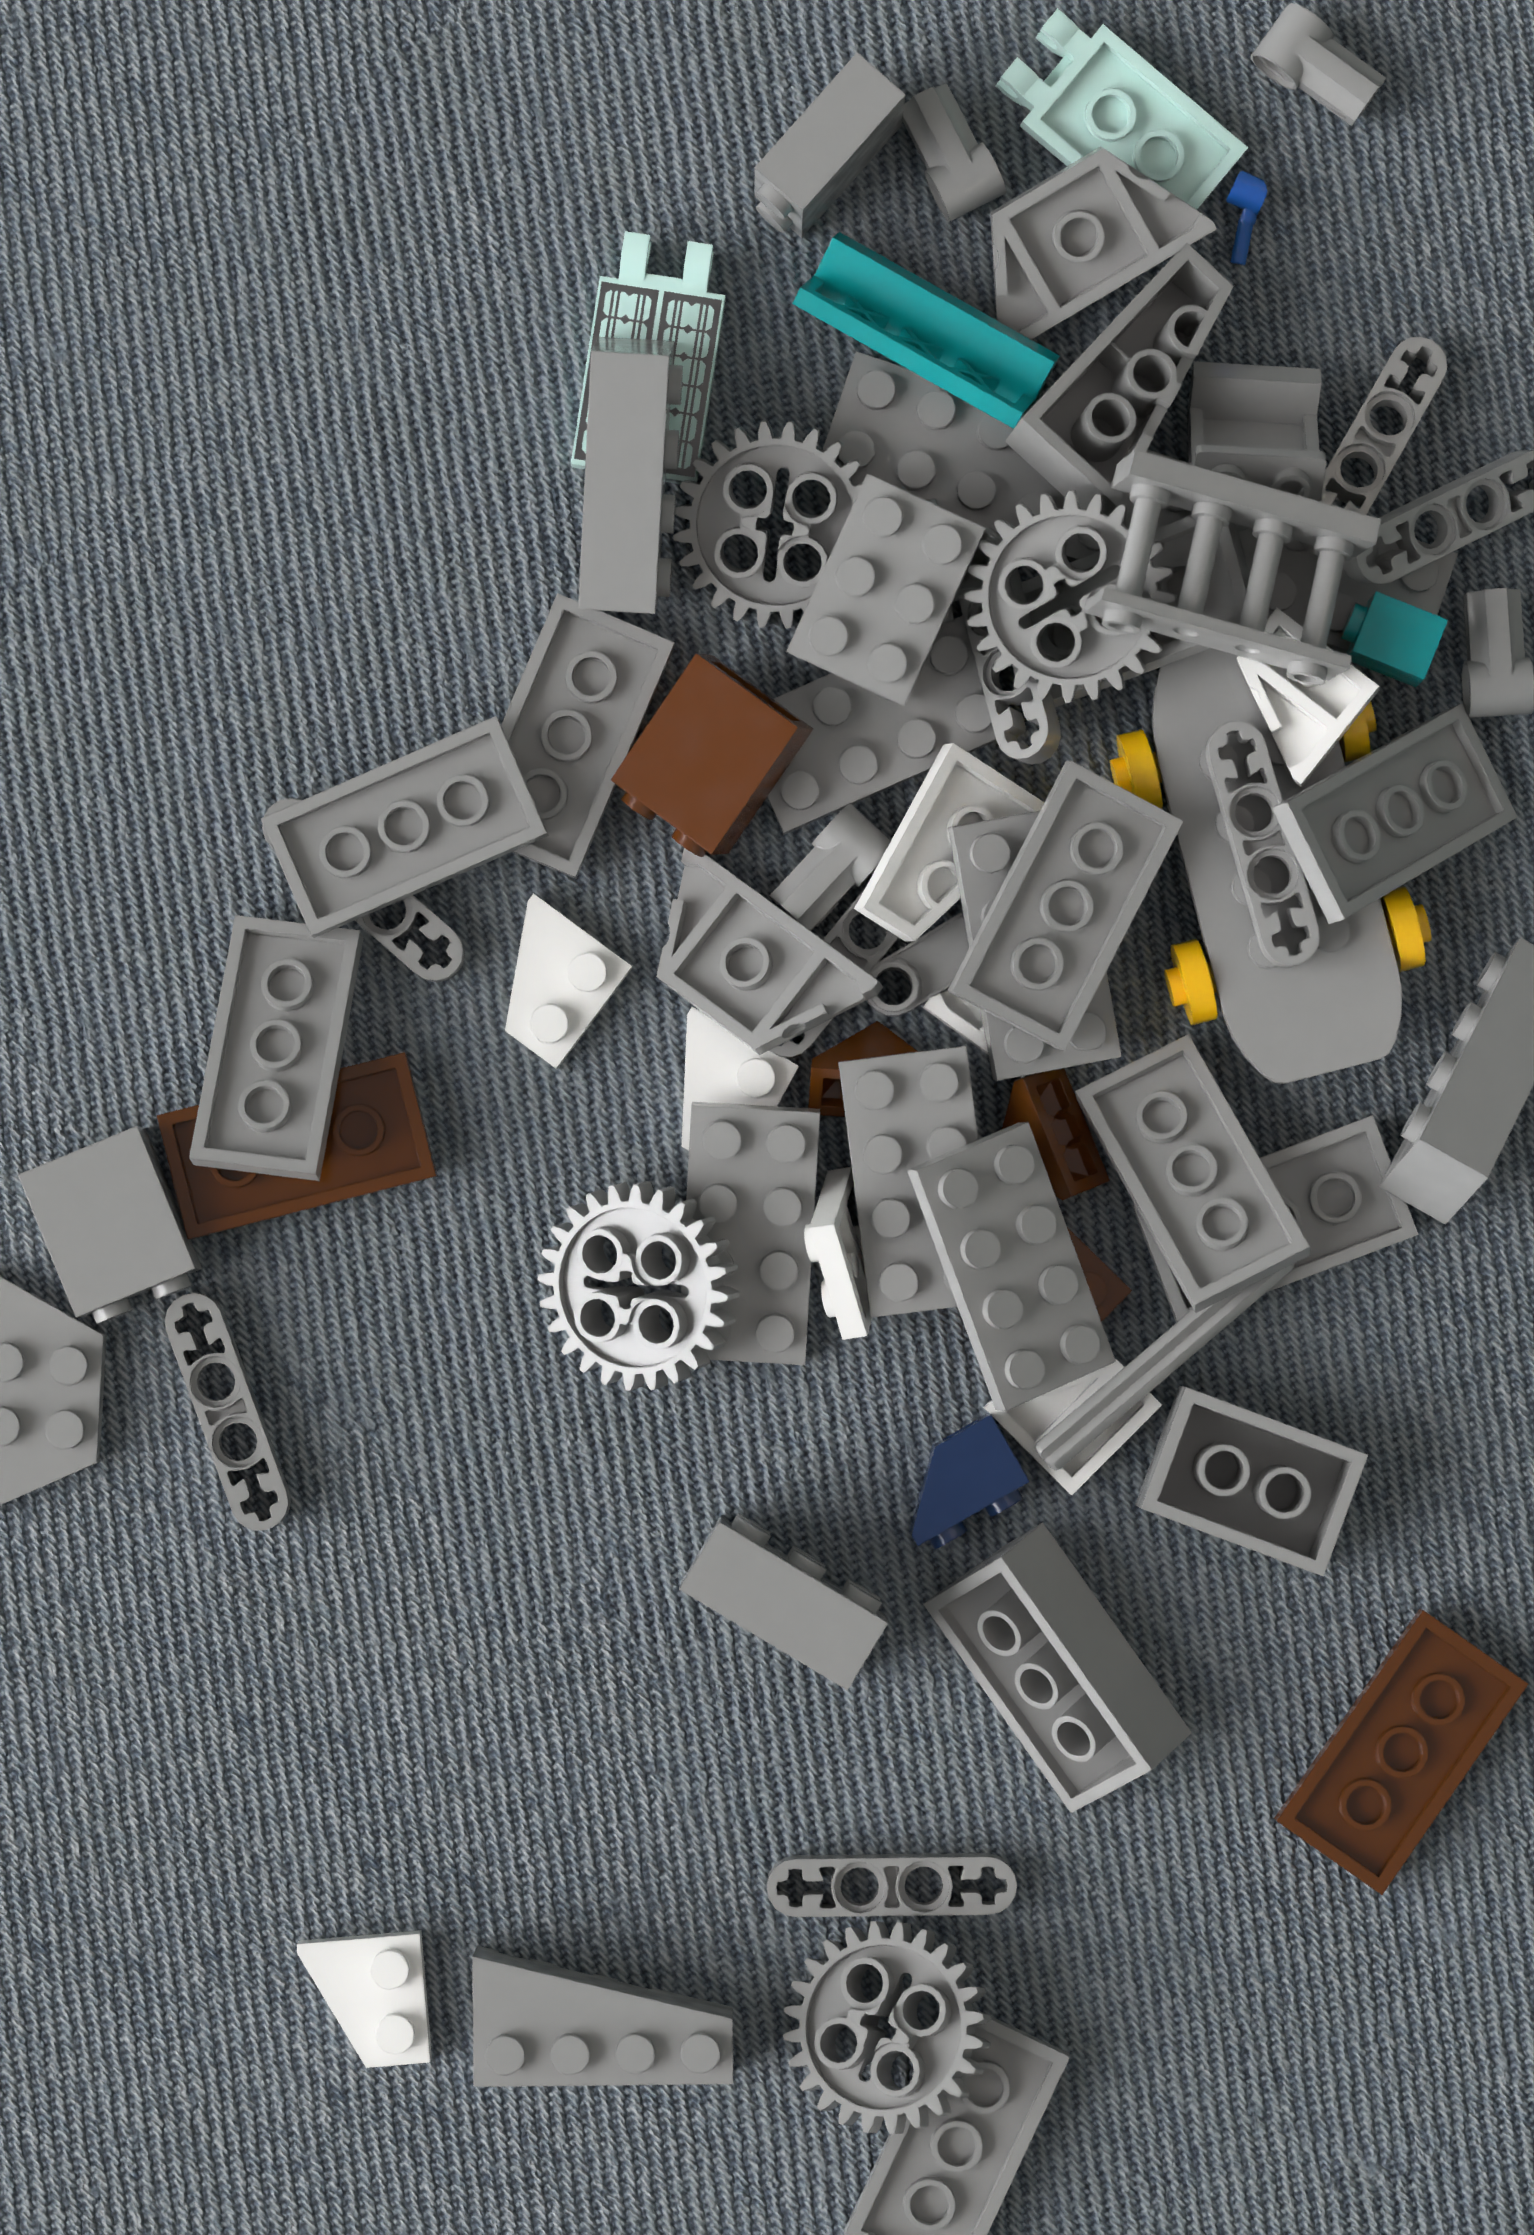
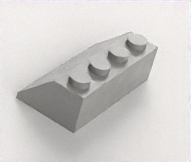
M1044 1523L1039 1524L997 1550L923 1604L1070 1813L1153 1770L1192 1733Z

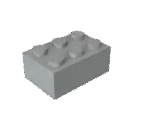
M867 474L786 652L905 706L986 528Z
M1179 1385L1135 1505L1143 1510L1324 1577L1368 1455Z
M738 1513L733 1522L720 1516L682 1579L679 1590L848 1690L888 1624L885 1614L879 1611L882 1605L881 1598L850 1579L846 1581L843 1588L823 1577L827 1570L825 1568L826 1565L795 1546L786 1555L767 1544L771 1537V1532L746 1516Z

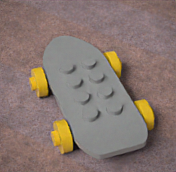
M1209 648L1160 667L1154 691L1152 711L1155 752L1151 751L1144 730L1139 729L1117 735L1116 742L1119 758L1110 760L1114 784L1162 809L1163 802L1160 783H1162L1170 814L1183 820L1176 838L1209 962H1206L1197 939L1171 945L1173 968L1164 970V975L1173 1007L1184 1006L1191 1025L1217 1019V1005L1214 994L1217 993L1221 1011L1232 1039L1250 1064L1263 1077L1273 1083L1286 1084L1379 1060L1390 1053L1396 1042L1400 1025L1402 988L1399 972L1422 967L1426 962L1424 943L1431 941L1432 936L1424 906L1422 904L1414 906L1407 888L1400 886L1346 919L1329 924L1304 875L1319 926L1320 942L1317 951L1309 960L1296 967L1284 968L1271 963L1264 957L1258 944L1206 762L1205 752L1209 738L1219 726L1229 721H1244L1252 724L1261 732L1266 742L1282 801H1285L1345 767L1344 762L1359 759L1370 753L1369 733L1375 732L1377 729L1371 701L1306 783L1300 787L1293 781L1238 665V655ZM1235 734L1227 735V745L1218 751L1221 760H1233L1239 777L1235 782L1225 781L1228 792L1232 793L1249 783H1264L1259 771L1253 776L1247 777L1244 758L1253 752L1250 742L1239 743ZM1256 795L1240 799L1235 809L1238 823L1244 829L1252 832L1265 829L1272 817L1268 802ZM1274 857L1263 858L1255 865L1253 871L1254 881L1263 892L1269 894L1279 893L1288 885L1289 870L1280 859ZM1295 895L1278 905H1261L1265 918L1275 912L1278 913L1281 931L1272 936V942L1275 947L1286 946L1290 956L1298 955L1297 944L1306 939V933L1303 928L1293 929L1286 913V910L1289 908H1300Z

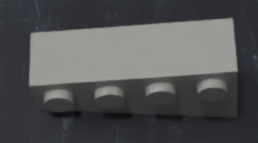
M1186 243L1021 418L1005 442L1065 498L1068 491L1076 490L1080 508L1087 509L1094 495L1102 494L1104 499L1103 514L1110 516L1124 494L1122 491L1112 489L1117 463L1134 449L1147 451L1160 422L1177 395L1185 375L1194 358L1198 355L1234 285Z
M598 336L591 350L578 609L655 614L658 596L670 597L672 559L661 558L662 533H674L676 495L665 494L666 469H677L679 453V430H669L670 404L681 405L683 366L673 365L674 341Z
M1521 937L1505 956L1495 952L1484 967L1476 984L1484 989V992L1477 1005L1470 1001L1460 1015L1451 1034L1458 1038L1450 1054L1447 1052L1443 1053L1431 1072L1426 1083L1431 1090L1424 1103L1419 1102L1407 1120L1401 1133L1404 1140L1378 1186L1445 1225L1488 1179L1534 1085V945Z
M476 1946L472 1956L473 2087L733 2084V2007L660 1989L643 1988L619 1982L615 1978L598 1974L589 1975L556 1967V1964L531 1958L527 1960L499 1953L498 1950Z

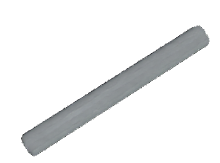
M1294 1264L1197 1313L1193 1309L1189 1311L1040 1439L1035 1446L1037 1453L1050 1468L1054 1470L1061 1469L1293 1269Z

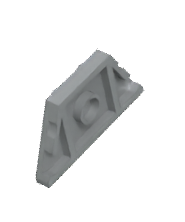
M1100 146L990 212L996 320L1032 340L1175 255L1186 243L1192 245L1217 230L1210 218Z
M687 849L683 850L681 862L685 865L678 899H673L668 920L670 936L668 942L662 948L656 977L757 1054L761 1055L878 995L882 990L883 986L878 980L706 854L704 857H699Z
M0 1275V1505L100 1462L107 1335L66 1314L50 1302L6 1280L2 1275Z

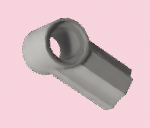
M1289 3L1253 51L1251 60L1262 73L1277 84L1291 90L1300 88L1342 120L1353 126L1383 85L1386 77L1333 40V32L1318 16L1298 4Z
M947 83L937 87H930L916 94L905 103L902 122L927 169L924 171L933 198L948 222L1006 194V187L995 160L983 142L977 143Z
M1493 588L1465 593L1463 595L1467 661H1464L1462 669L1463 705L1469 718L1532 714L1534 710V672L1530 657H1525L1520 589Z
M849 803L817 836L812 843L814 848L769 897L782 911L809 931H812L839 904L838 902L854 885L860 887L874 873L891 840L852 803Z

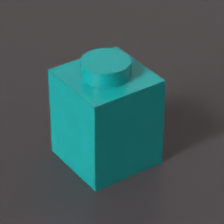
M1376 591L1370 597L1366 606L1358 603L1354 604L1343 629L1341 639L1351 642L1346 654L1352 656L1351 662L1416 688L1426 677L1448 620Z

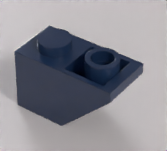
M987 1413L933 1444L910 1533L918 1546L930 1540L934 1549L940 1548L968 1531L963 1520L985 1508L989 1516L992 1517L1023 1499L1018 1488L1030 1481L991 1414Z

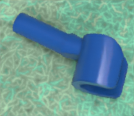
M1245 171L1239 172L1225 201L1243 210L1238 221L1230 260L1232 264L1246 266L1253 225L1256 223L1257 215L1267 195L1265 182Z

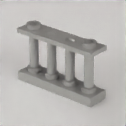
M1134 449L1117 463L1112 489L1129 493L1130 501L1135 503L1116 590L1106 587L1102 588L1087 599L1084 613L1103 618L1102 625L1113 631L1137 634L1140 633L1141 629L1285 668L1287 669L1286 676L1304 684L1322 685L1325 683V680L1329 681L1350 668L1352 656L1326 649L1344 561L1351 560L1352 557L1360 555L1376 544L1381 524L1380 518L1138 449ZM1168 505L1192 511L1191 518L1196 521L1178 607L1141 597L1160 510L1167 508ZM1230 522L1253 528L1252 535L1258 538L1239 625L1203 615L1222 526H1228ZM1291 539L1313 545V552L1319 556L1300 642L1264 632L1283 544L1290 543Z

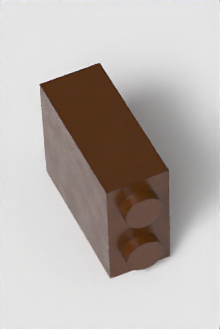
M696 653L611 778V781L626 791L621 799L632 810L649 820H653L658 815L675 827L676 830L672 834V838L688 851L699 857H704L706 852H709L711 855L728 854L813 731V728L715 656Z

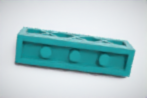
M838 232L832 238L814 276L800 287L792 303L1013 429L1036 403L1060 357L841 232Z

